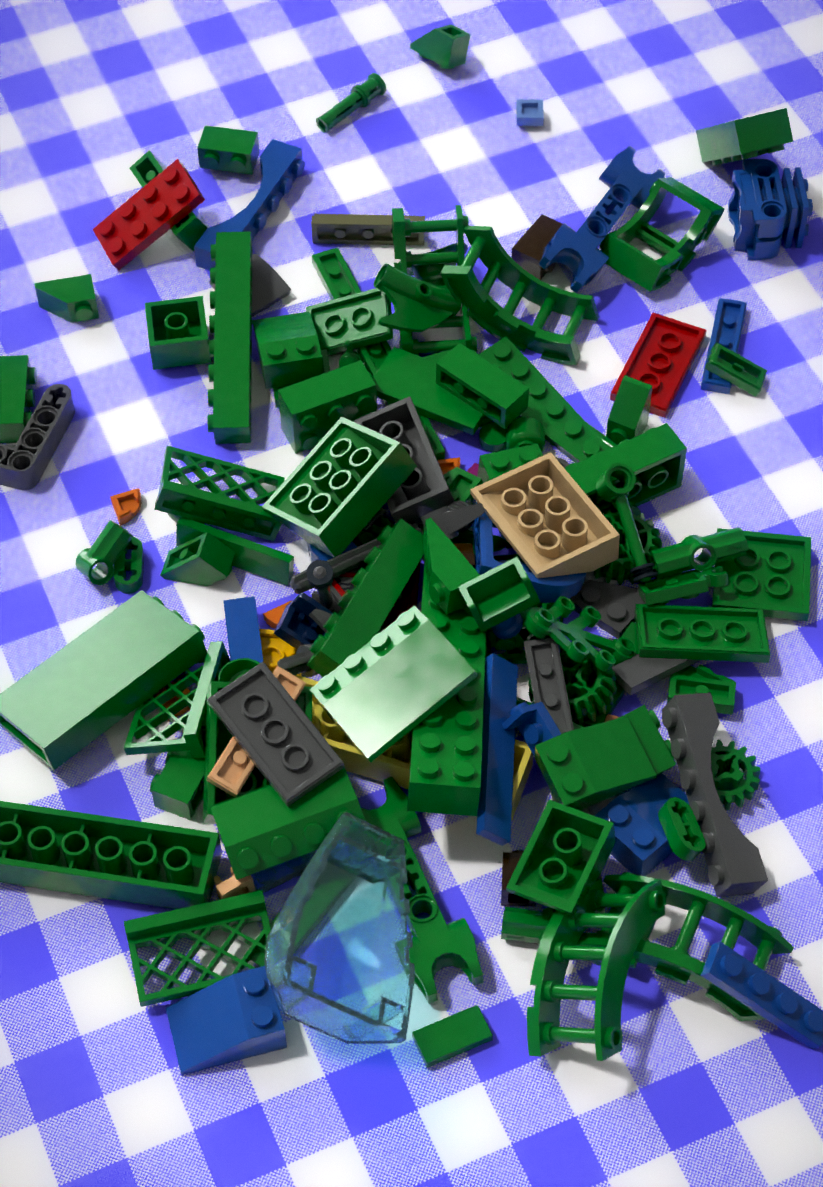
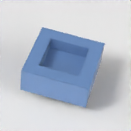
M516 99V126H543V99Z

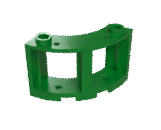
M672 177L659 178L650 188V195L637 213L621 228L608 233L599 247L609 257L605 263L606 265L650 292L668 284L671 281L670 275L676 270L682 272L696 256L693 250L702 240H708L725 208ZM668 191L700 210L696 220L680 242L648 224ZM636 237L664 254V256L654 260L629 243Z

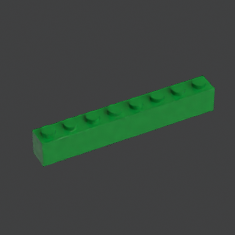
M251 231L216 232V244H211V261L216 262L215 268H210L211 285H215V291H210V308L215 309V315L209 316L210 333H214V340H209V356L214 357V364H209L208 375L209 382L214 383L213 389H208V405L213 407V414H209L207 417L208 433H214L215 444L251 443L253 261Z

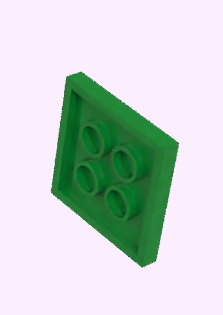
M717 528V532H716V533L722 532V531H725V530H729V529ZM743 531L748 545L746 555L718 562L714 565L722 566L723 572H727L729 584L722 587H713L712 607L762 609L764 617L808 621L811 537Z

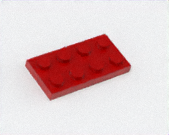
M176 159L92 230L112 265L121 270L205 201V198L184 164L179 159Z

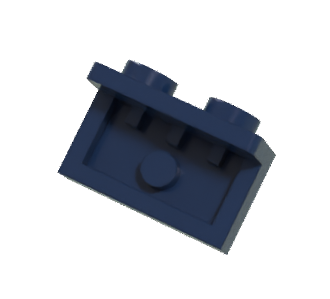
M300 593L285 607L274 634L295 649L304 644H313L319 635L325 636L326 633L309 614L316 608L330 614L333 613L305 593Z

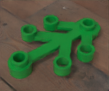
M560 596L548 610L545 608H531L527 613L525 626L529 632L538 638H546L549 635L576 662H582L588 656L597 668L608 672L614 664L617 665L634 656L633 651L635 647L627 638L619 637V639L612 641L584 631L587 627H595L601 619L599 611L592 606H586L579 614V617L568 624L557 621L560 617L568 618L575 609L574 603L565 596ZM593 646L601 648L602 650L598 652Z

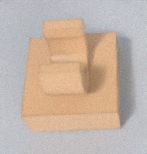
M230 867L232 877L225 881H222L218 875L214 877L219 900L256 891L251 875L236 880L232 867Z

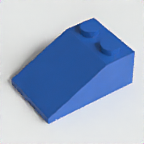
M663 773L618 795L595 815L614 823L616 843L610 854L628 871L638 876L648 875L673 853L659 821L658 812L661 807L673 797L680 798L689 805L686 793Z
M268 965L232 974L166 1007L181 1076L287 1048L285 1028Z

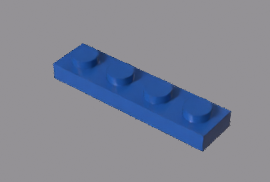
M721 941L711 945L701 974L702 977L813 1050L822 1046V1009Z

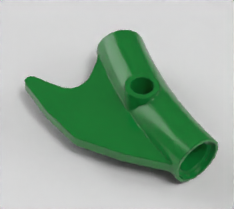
M389 264L382 266L373 284L375 288L386 294L395 310L393 314L381 317L378 321L379 325L401 331L422 333L439 325L450 316L457 315L462 304L461 300L456 302L448 288L413 277Z

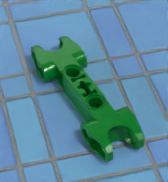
M391 776L383 779L386 793L385 803L377 809L367 810L361 808L369 831L350 837L349 840L357 857L375 851L413 936L397 944L402 961L410 979L430 1004L438 1001L434 977L442 968L454 966L461 969L474 986L484 982L483 973L477 956L475 939L466 920L461 918L446 924L431 888L407 839L422 833L418 816L415 811H407L408 796ZM394 856L404 857L399 861L390 860ZM409 886H411L413 890H416V895L413 897L409 889ZM419 913L430 914V916L425 919H419L415 917Z

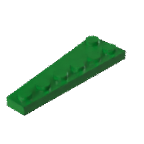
M506 336L479 354V356L491 364L499 366L502 371L514 379L522 381L529 388L528 408L518 417H531L541 422L545 431V440L551 445L556 446L560 452L573 462L578 463L591 457L598 451H605L610 448Z

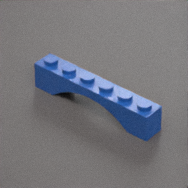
M275 139L270 141L260 155L262 181L254 199L234 217L206 229L194 246L197 267L210 271V268H215L216 262L211 261V244H216V232L251 231L253 243L258 231L263 230L270 214L277 210L280 200L285 194L290 192L292 183L297 176L300 177L305 167V162L302 160V148Z

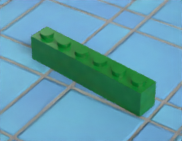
M400 519L393 527L387 525L380 533L377 541L381 544L378 548L374 546L364 559V562L368 564L365 569L360 568L351 581V584L354 585L353 590L350 591L348 589L337 604L341 608L339 613L334 612L323 627L327 630L325 636L319 635L309 651L313 655L307 666L322 677L331 673L348 656L356 653L378 633L424 554L423 534L403 519Z

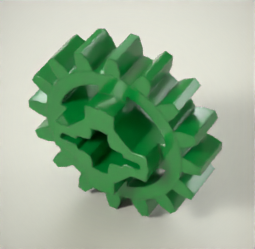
M719 739L716 742V747L711 749V770L720 801L724 805L725 810L729 811L731 803H735L741 808L743 807L744 799L750 801L753 799L754 792L759 787L761 769L755 766V755L745 756L747 751L745 746L737 750L734 748L735 741H731L727 747L723 746L722 741Z

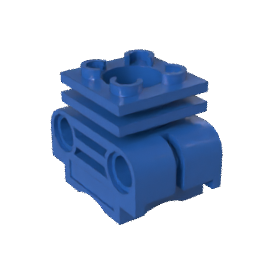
M768 159L743 160V170H733L732 184L734 191L728 202L727 209L729 221L735 231L733 236L735 251L746 250L748 260L773 259L779 254L782 237L785 249L791 248L793 236L796 248H802L804 236H808L809 224L806 223L808 216H812L813 203L812 199L807 198L808 180L803 179L801 167H795L793 181L790 168H784L781 181L779 169L773 161Z

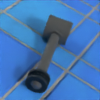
M316 560L308 566L306 571L309 584L317 589V591H313L311 598L315 599L332 613L336 612L338 614L341 608L337 606L338 602L330 590V585L334 580L332 566L327 561Z

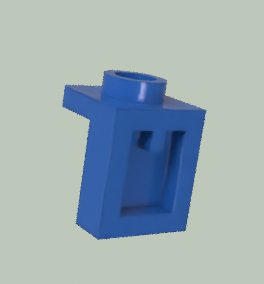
M526 702L518 704L509 711L510 717L502 723L505 731L518 728L534 756L535 745L561 734L543 702L530 705Z

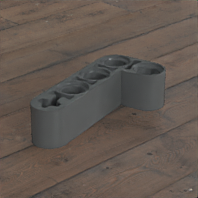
M54 384L48 387L15 447L0 444V485L19 490H30L39 483L75 415L72 394L68 386Z

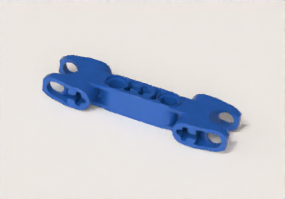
M631 145L618 153L598 178L610 189L578 231H574L567 224L563 223L545 247L543 256L538 264L544 269H547L553 263L566 265L572 271L574 277L570 289L575 293L589 284L609 259L597 247L629 204L639 210L650 195L649 191L653 183L659 178L665 177L666 172L662 169H658L652 174L640 171L633 161L636 149Z

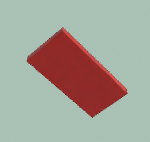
M652 313L610 393V400L615 401L621 381L626 375L653 386L649 413L666 418L706 338L707 330Z

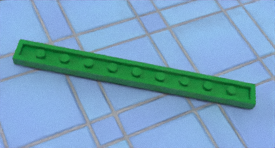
M338 247L311 255L312 264L331 300L361 292ZM387 340L356 348L362 357L365 367L372 376L375 375L392 350ZM383 400L385 406L392 404L390 402ZM418 414L437 460L445 459V450L428 417Z

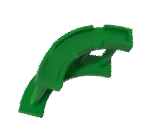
M455 205V219L411 222L410 219L404 218L403 208H392L394 258L399 259V262H394V268L407 273V269H412V266L457 263V266H461L465 259V232L463 229L465 226H469L468 216H463L461 205ZM456 231V252L411 254V251H406V236H411V233ZM462 303L460 315L450 316L439 325L433 327H461L463 339L418 342V339H412L413 332L399 330L400 349L419 356V353H438L450 350L461 343L468 349L477 352L476 336H471L468 308Z
M465 226L463 230L471 247L462 265H444L441 271L445 285L456 302L462 301L469 309L468 315L479 326L499 340L506 336L519 351L525 352L526 349L542 354L541 359L561 364L577 365L581 356L575 341V335L583 319L594 321L599 319L594 297L556 288L531 275L505 251L498 241L492 226ZM478 257L488 268L481 284L473 271ZM496 278L513 290L504 308L489 295ZM522 297L541 306L532 325L513 316ZM552 311L571 317L563 335L543 330Z
M623 872L622 874L605 875L603 881L615 893L636 894L646 884L658 878ZM659 879L662 882L666 905L688 910V914L675 945L670 948L649 941L656 923L654 922L640 940L629 967L636 968L637 963L656 967L655 973L680 984L686 985L688 980L707 989L705 996L722 1006L739 1021L767 1020L702 977L701 974L705 963L691 957L688 953L689 947L702 916L726 927L721 942L734 950L739 935L758 948L753 964L764 971L771 954L792 953L794 947L782 937L780 930L766 925L744 910L703 891ZM610 908L609 913L621 914L624 908ZM602 928L596 933H583L576 946L606 947L613 928ZM593 961L596 965H601L602 963L601 961Z
M597 879L572 916L555 910L540 941L530 979V985L536 987L534 1007H527L529 1056L541 1057L560 1047L561 1042L595 1044L596 1061H604L622 1051L621 1009L628 969L634 952L645 932L654 922L666 915V897L662 890L661 880L655 879L636 894L604 893L602 881ZM605 907L624 908L621 914L605 912ZM588 927L613 928L606 947L576 945ZM569 961H601L597 986L563 984ZM561 999L595 1001L594 1029L560 1027Z

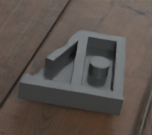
M588 579L583 584L581 590L575 596L569 598L575 605L574 611L578 614L586 606H592L597 609L601 614V619L596 625L617 639L623 635L631 622L635 623V605L646 604L640 597L638 588Z

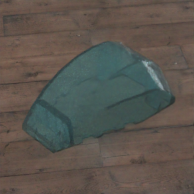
M348 812L340 816L317 849L292 889L267 937L264 959L267 979L278 1007L288 1018L346 1044L402 1043L407 1037L415 981L414 963H410L409 949L413 947L412 933L407 932L406 915L410 913L409 900L404 897V884L407 883L404 840Z

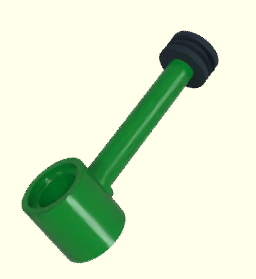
M615 463L598 477L596 490L602 499L616 503L635 564V568L630 570L631 574H634L632 577H635L633 582L646 583L651 578L658 576V573L654 572L656 568L653 569L655 563L647 562L627 499L629 492L635 485L636 477L628 465ZM610 477L617 478L621 483V488L614 487Z

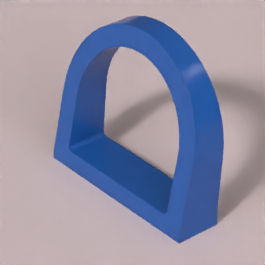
M485 512L476 518L473 523L475 570L480 575L503 564L494 559L492 527H497ZM526 571L540 603H554L560 596L567 598L575 596L581 590L587 574L578 573L536 578L532 572Z

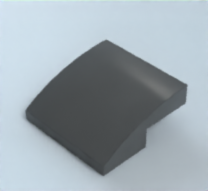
M255 253L253 254L252 317L290 295L291 288L282 277Z

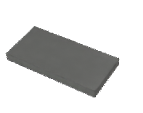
M263 661L207 699L210 708L287 807L344 768V763Z

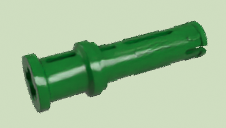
M377 73L368 75L364 83L352 87L350 95L316 118L318 128L322 132L327 133L359 107L369 106L372 99L386 93L387 87L384 80Z

